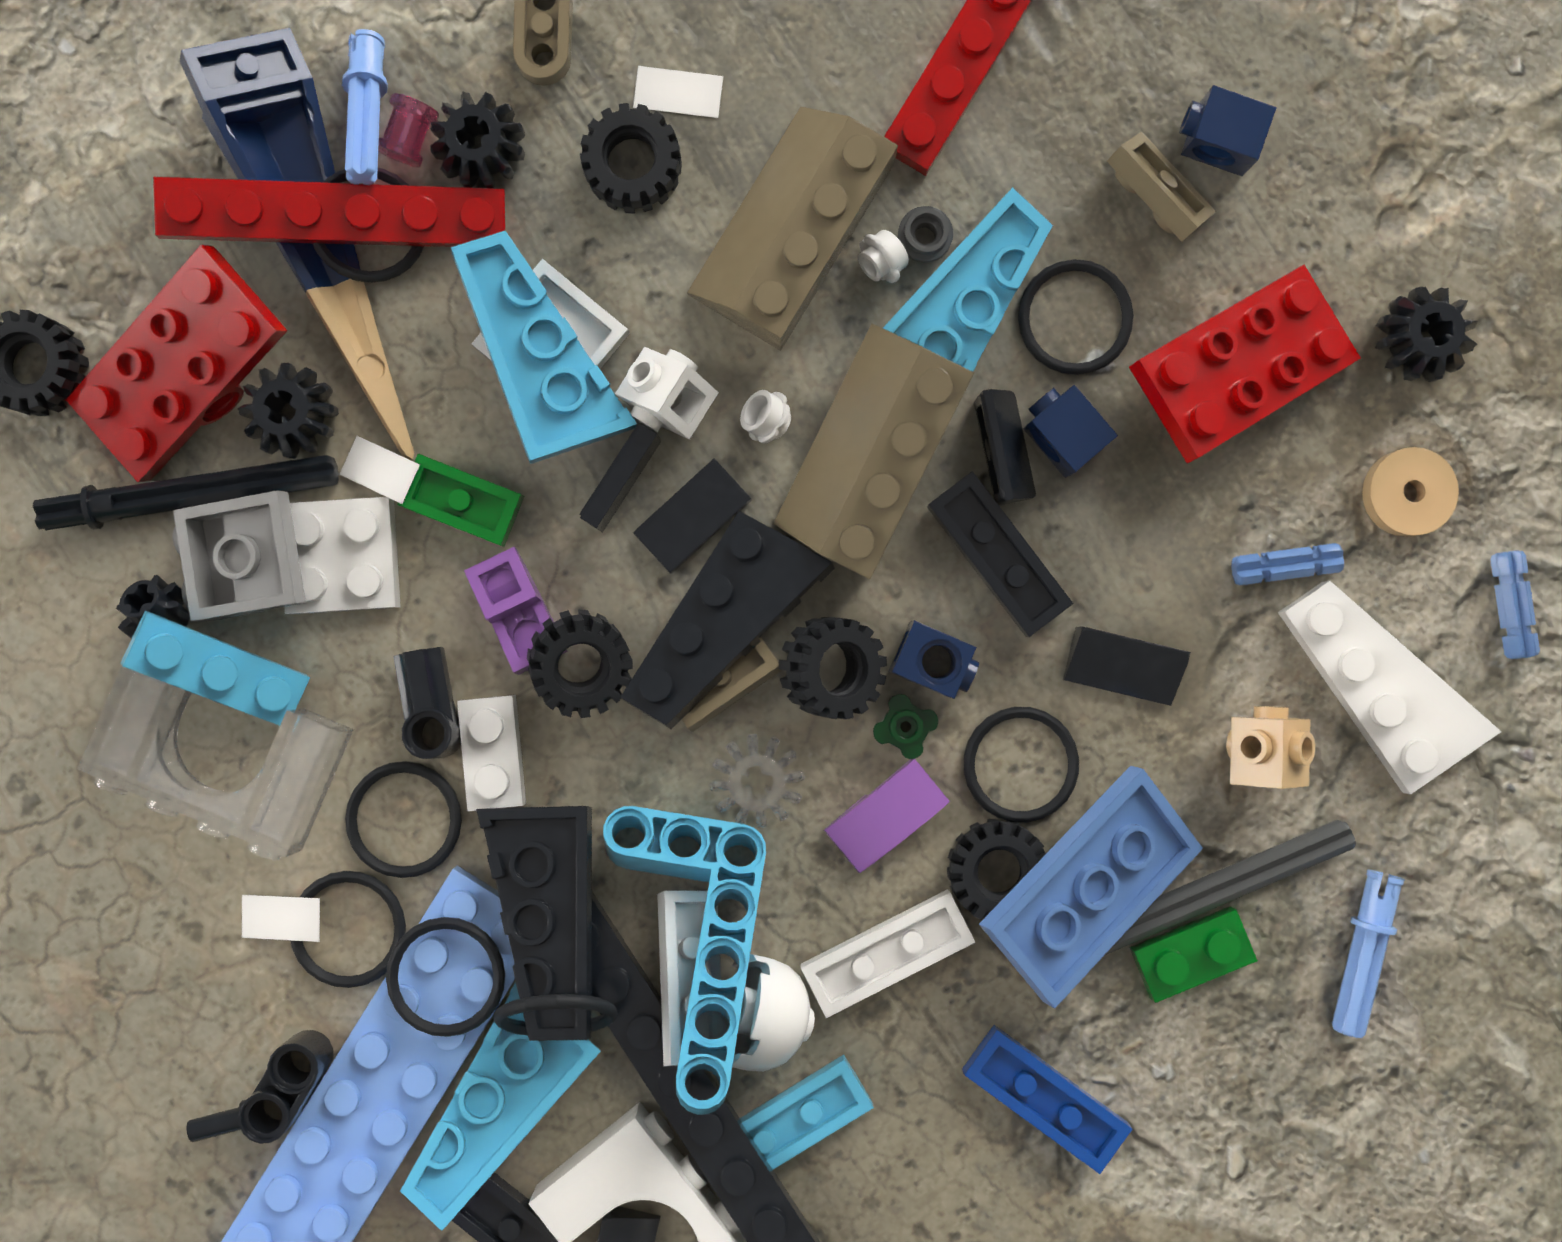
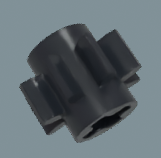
M154 575L151 581L141 580L133 583L124 591L119 605L116 607L118 611L127 617L118 628L132 639L144 611L187 627L190 614L182 606L184 605L182 588L175 582L168 585L158 575Z

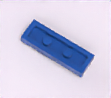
M995 1025L992 1026L962 1068L963 1074L1099 1174L1102 1173L1133 1130L1127 1121Z

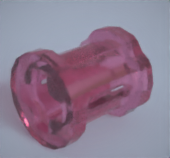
M393 93L389 101L393 109L383 137L379 138L378 152L395 161L419 168L423 162V157L420 155L421 148L431 122L438 121L439 113L417 99Z

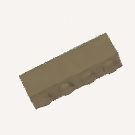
M800 107L687 294L781 351L893 168L898 145L850 116Z
M871 323L773 524L820 555L871 579L974 372Z

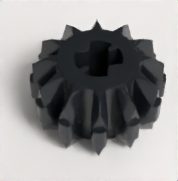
M463 91L460 99L462 107L455 110L451 104L442 102L441 110L448 120L431 122L430 129L439 140L430 145V150L435 159L443 160L441 170L447 178L450 179L459 175L460 183L464 188H473L480 177L486 188L494 189V174L500 172L503 177L513 179L514 172L508 161L524 160L525 152L517 142L525 137V131L521 123L513 122L515 113L509 104L504 103L496 107L493 95L485 92L477 105H475L471 95ZM479 134H484V136L481 137L482 146L477 149H472V147L475 145L474 137Z
M1426 286L1411 290L1407 298L1399 296L1392 300L1388 306L1391 315L1383 316L1375 325L1388 335L1377 341L1375 346L1378 350L1384 351L1389 349L1392 354L1387 360L1385 368L1392 370L1403 365L1404 380L1414 381L1422 375L1428 382L1442 379L1445 371L1452 373L1461 369L1465 364L1462 354L1473 351L1477 345L1475 341L1465 335V332L1474 329L1478 323L1477 320L1470 318L1464 320L1461 312L1465 310L1468 300L1460 299L1449 304V288H1438L1430 294ZM1421 332H1429L1431 337L1423 338Z
M281 363L277 376L267 368L259 369V378L262 386L260 388L251 384L243 386L244 392L253 397L252 404H244L237 408L241 416L253 419L244 429L246 436L252 439L261 438L260 449L272 455L280 449L283 457L288 459L297 458L300 446L311 454L318 452V443L314 436L317 433L327 438L333 436L334 431L329 426L323 424L324 418H333L339 414L336 406L324 403L333 393L331 386L324 382L317 383V373L307 367L297 373L295 366L290 363ZM286 403L297 409L291 420L281 413Z

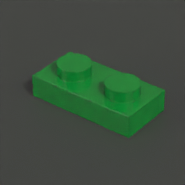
M417 454L414 462L420 464L403 504L398 503L397 505L505 547L525 496Z
M1231 906L1129 947L1149 997L1155 1003L1258 961L1237 909Z

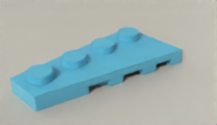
M1012 187L890 319L883 329L918 344L973 372L1053 225Z
M506 231L451 247L452 256L530 464L635 429L637 426L636 421L628 409L622 406L610 388V383L598 365H594L577 340L578 336L566 318H562L547 296L546 289Z
M516 982L505 1004L520 999ZM523 1013L515 1014L508 1017L519 1021H525ZM494 1021L400 1192L441 1231L444 1230L597 1057L601 1050L589 1039L529 1041L527 1035L507 1032L499 1028Z

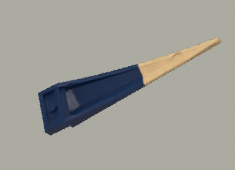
M290 28L181 50L180 64L203 112L202 119L238 180L323 183L324 180L335 173L313 77ZM276 242L402 457L412 461L414 457L413 446L386 361L365 283L349 279L335 272L324 263L315 251L312 243ZM325 244L333 256L342 263L361 270L354 244Z

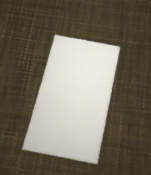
M638 66L633 108H637L638 104L647 106L648 110L718 118L723 76Z
M356 436L340 475L403 504L420 464Z
M242 895V938L320 942V898Z

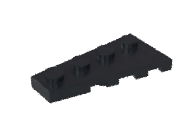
M738 511L620 698L669 729H672L723 679L722 675L742 655L746 657L761 642L759 638L782 616L785 618L801 603L800 598L818 580L822 582L835 569L833 562L745 513Z
M560 806L476 809L480 828L484 829L490 854L487 855L491 876L496 881L503 912H500L504 933L509 937L515 963L512 968L519 998L552 994L591 996L592 807ZM543 1009L523 1012L529 1041L591 1039V1010Z

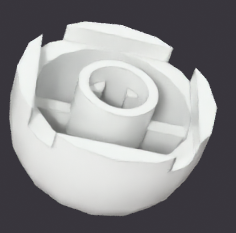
M750 954L732 1068L764 1072L786 1063L797 1052L802 1042L807 1041L811 1036L815 1017L813 1010L810 1008L809 996L800 976L788 965L774 959ZM734 962L733 965L731 966V967L738 968L735 962ZM723 1016V1029L725 1034L729 1028L728 1022L726 1018Z

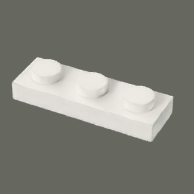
M947 889L801 963V970L825 1017L828 1018L975 943V940L950 891Z
M663 891L657 894L663 1066H678L708 891ZM718 905L715 907V911H716L717 916H718ZM720 954L711 957L705 965L708 974L718 980H721ZM707 1011L696 1020V1029L703 1037L718 1039L724 1035L723 1015L721 1013Z

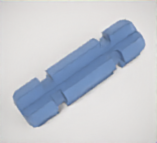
M1332 543L1313 546L1312 549L1309 546L1261 553V557L1258 553L1236 556L1232 559V576L1235 584L1248 585L1262 583L1263 579L1265 582L1314 576V573L1316 575L1339 573L1344 569L1343 550L1339 544Z
M1519 550L1496 553L1491 556L1490 561L1493 577H1499L1500 583L1494 585L1500 629L1506 628L1507 636H1502L1504 655L1510 659L1536 656L1540 652L1538 633L1531 632V625H1536L1530 581H1524L1523 573H1528L1526 554Z

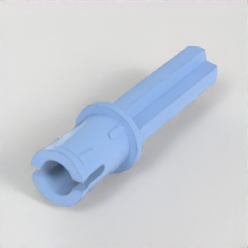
M359 29L355 31V35L352 33L349 35V68L343 74L342 79L343 89L348 93L345 170L346 178L350 183L354 185L360 183L372 185L377 180L380 98L387 93L388 89L387 80L383 76L385 41L375 31Z
M1369 869L1366 873L1367 879L1358 916H1352L1350 920L1355 925L1332 1020L1334 1030L1355 1038H1363L1367 1032L1390 935L1397 934V929L1392 924L1401 887L1405 881L1403 878L1389 874L1385 893L1383 896H1380L1378 893L1383 872Z

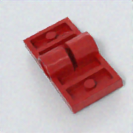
M200 245L74 389L66 401L138 483L151 481L200 426L216 422L237 406L244 395V390L239 384L288 330L214 246Z
M1304 264L1130 365L1129 368L1185 462L1188 464L1361 359Z

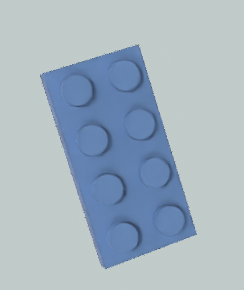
M1130 766L979 925L1039 998L1049 1006L1056 1008L1199 854L1203 847L1145 770Z

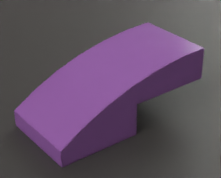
M512 547L464 570L485 619L492 624L513 673L520 675L528 671L527 651L528 648L532 649L533 647L531 638L535 631L541 634L545 629L542 623L549 618L552 619L518 550Z
M910 759L869 795H864L827 826L824 831L857 872L861 873L920 828L950 801L916 759Z

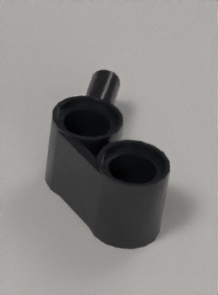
M303 1030L293 1035L270 1056L267 1070L253 1094L246 1100H242L238 1108L192 1119L187 1122L186 1130L189 1140L193 1143L241 1130L249 1140L259 1144L271 1143L279 1139L296 1122L331 1066L334 1054L330 1040L324 1034L315 1030ZM292 1051L302 1052L308 1057L311 1063L310 1072L300 1071L294 1066L291 1057ZM264 1100L273 1101L280 1107L282 1120L273 1119L266 1114L263 1106Z

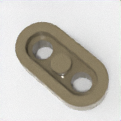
M514 0L513 55L521 74L528 81L536 85L545 86L560 81L567 74L571 64L572 0H554V5L546 11L536 8L540 0ZM542 52L553 54L551 62L546 65L536 64L535 59Z

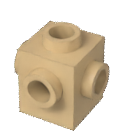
M1254 706L1253 717H1231V730L1228 733L1226 742L1227 753L1231 759L1230 784L1278 789L1309 786V767L1315 755V740L1310 733V719L1289 718V707Z

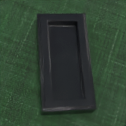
M643 424L635 427L579 515H581L580 518L603 533L660 445L661 439L657 433Z
M713 458L633 533L668 572L672 574L728 523L738 511H741L751 502L752 499L717 460Z

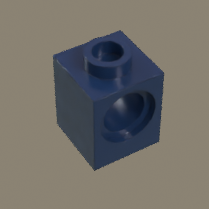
M1213 85L1200 103L1192 100L1185 113L1179 133L1186 135L1187 138L1181 155L1243 176L1259 160L1277 107Z
M1075 385L1062 395L1053 387L1028 409L1035 418L1023 428L1065 478L1079 470L1118 436Z
M915 620L910 621L889 668V672L946 697L955 699L958 690L967 692L975 678L979 662L973 660L972 657L977 647ZM935 645L945 648L951 657L950 669L939 678L929 676L922 665L924 653Z

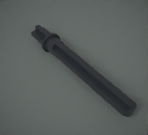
M322 455L97 490L93 485L84 486L81 489V493L34 500L32 507L36 513L35 524L39 530L45 529L47 531L85 524L95 530L101 529L104 522L117 521L124 518L169 512L277 490L291 493L335 486L339 482V472L335 458L329 455Z

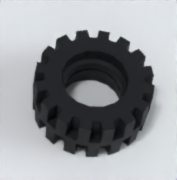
M628 103L619 104V111L612 112L610 107L601 111L603 118L600 121L593 118L588 125V135L583 134L581 140V164L586 180L599 200L603 199L608 207L617 210L618 207L623 208L625 213L635 214V209L643 208L644 212L653 210L652 204L656 202L662 205L668 200L669 191H675L682 168L680 147L670 124L667 125L664 116L659 112L655 111L652 114L649 112L648 107L642 104H638L637 109H630ZM638 139L645 141L651 146L655 155L651 170L638 179L626 180L615 175L609 167V156L613 148L624 140Z
M836 617L812 618L805 621L806 627H796L791 632L795 641H785L782 651L788 653L787 660L779 659V669L786 671V676L780 678L782 688L791 690L787 695L789 700L794 704L800 705L799 709L807 713L831 719L854 718L853 713L863 714L869 709L866 701H877L881 694L875 690L877 684L885 685L887 677L880 674V667L887 666V657L878 655V651L884 647L880 639L871 638L874 631L868 626L859 625L860 622ZM837 644L845 655L846 672L841 683L834 690L828 691L822 685L819 675L820 662L824 653L832 645Z

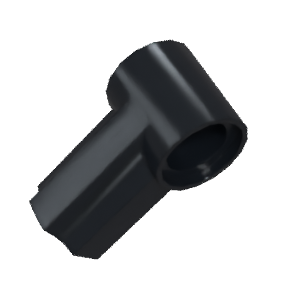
M444 648L419 649L393 656L405 720L402 727V741L405 748L413 756L421 759L445 758L454 754L461 746L459 718L455 712ZM433 718L437 719L445 730L442 743L435 749L429 748L422 737L425 724Z

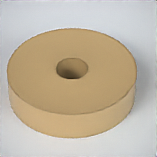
M1420 447L1400 449L1378 459L1369 469L1362 490L1363 503L1371 520L1385 532L1401 537L1427 534L1443 526L1452 516L1459 495L1458 481L1450 464L1439 454ZM1407 483L1412 484L1417 491V496L1413 502L1407 500L1404 496V487Z

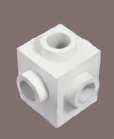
M644 347L636 361L629 368L626 377L615 394L633 408L630 414L637 424H643L655 433H658L659 429L663 427L690 439L719 392L696 372L698 366L683 354L670 349L667 355Z

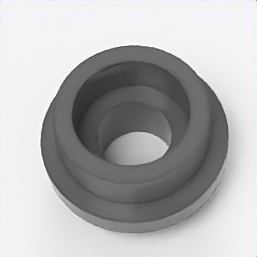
M921 206L912 209L903 217L898 229V239L905 247L910 259L921 263H929L940 259L946 254L953 240V227L949 218L941 210L931 206ZM920 228H928L934 233L935 240L930 244H922L917 241L915 232Z

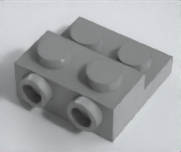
M277 490L173 510L176 525L173 530V542L181 557L184 576L182 598L189 610L191 621H216L262 613L268 609L306 603L288 492Z

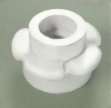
M881 230L875 235H866L860 242L861 253L858 255V261L864 273L873 281L887 280L889 283L897 282L900 278L899 272L906 268L909 263L908 254L901 241L890 231Z
M759 390L746 401L741 412L740 422L743 429L749 432L752 440L769 443L781 437L787 431L791 422L790 407L786 404V396L780 392L771 394L766 390Z

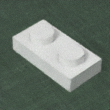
M516 695L457 701L467 811L525 805L526 795Z

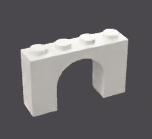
M641 1102L636 1104L536 1185L528 1203L558 1242H572L614 1208L627 1202L638 1200L660 1202L678 1211L693 1228L698 1242H747L722 1202L718 1201L706 1186L708 1180L693 1157L688 1154L684 1158L671 1142L674 1139V1134L665 1119L657 1111L649 1114Z

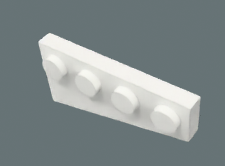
M1331 581L1321 582L1278 612L1402 793H1414L1501 733L1495 725Z

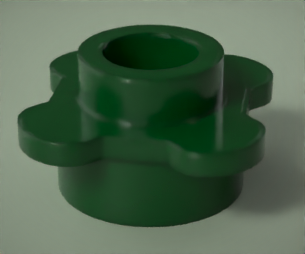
M904 694L894 695L888 701L889 710L885 714L883 721L876 723L873 728L874 738L880 744L890 743L899 748L902 755L907 759L918 758L923 753L922 743L927 734L938 726L937 714L931 709L921 710L912 705L909 697ZM904 721H908L911 724V729L908 732H903L900 728L901 723Z

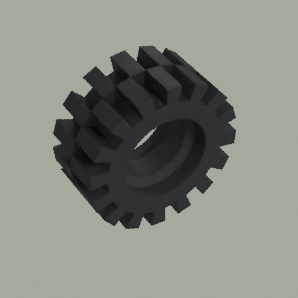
M10 310L0 313L4 321L3 323L0 322V406L27 415L34 414L37 416H49V410L59 413L67 409L63 400L67 399L74 391L75 383L80 384L86 377L79 373V367H89V359L78 353L85 349L82 341L72 336L75 332L70 328L40 313L36 314L30 310H20V315ZM31 343L40 344L47 354L45 372L35 383L22 384L14 376V359L23 346Z
M578 609V615H571L569 610L560 612L561 619L555 622L551 618L547 619L542 623L545 628L540 634L535 631L531 638L533 647L532 649L528 648L527 660L529 663L528 671L534 689L539 697L542 696L545 705L552 710L558 707L561 715L571 717L572 711H578L581 718L591 717L590 710L598 708L599 713L602 714L609 710L606 703L610 699H613L616 703L620 701L622 695L621 687H627L632 679L628 673L629 669H633V661L628 652L630 650L619 630L614 624L611 625L606 617L598 613L594 617L590 615L588 610ZM577 644H586L594 647L599 652L601 658L597 673L591 679L584 682L568 681L561 676L558 670V663L562 653L569 647Z
M987 819L988 823L981 825L977 822L969 826L971 830L965 835L961 833L956 839L958 843L955 849H950L948 855L950 866L947 867V876L951 882L950 887L963 907L980 920H983L1046 854L1043 849L1044 845L1040 840L1015 822L1007 820L1004 822L998 819ZM995 850H1005L1014 854L1020 866L1017 882L1010 889L1002 892H993L986 889L978 878V867L985 855Z

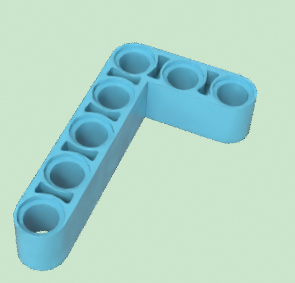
M623 806L614 810L607 817L603 826L606 852L609 859L615 865L629 870L709 882L676 1074V1095L680 1104L691 1113L697 1115L709 1114L716 1111L724 1103L730 1085L765 863L766 843L761 833L754 827L746 824L636 806ZM625 828H636L645 836L644 840L634 848L620 847L614 841L615 836ZM688 836L698 842L700 849L695 855L682 858L676 856L669 846L676 838ZM742 845L748 847L753 852L755 860L747 866L737 867L727 861L724 854L730 847ZM725 899H734L744 905L746 915L740 921L728 923L717 916L715 907ZM717 954H725L735 961L738 971L727 980H718L708 974L705 968L706 962ZM707 1011L721 1013L728 1022V1031L718 1039L703 1037L698 1033L695 1026L696 1020L701 1014ZM705 1069L711 1071L717 1077L719 1090L714 1097L708 1100H697L687 1092L685 1087L686 1079L696 1070Z

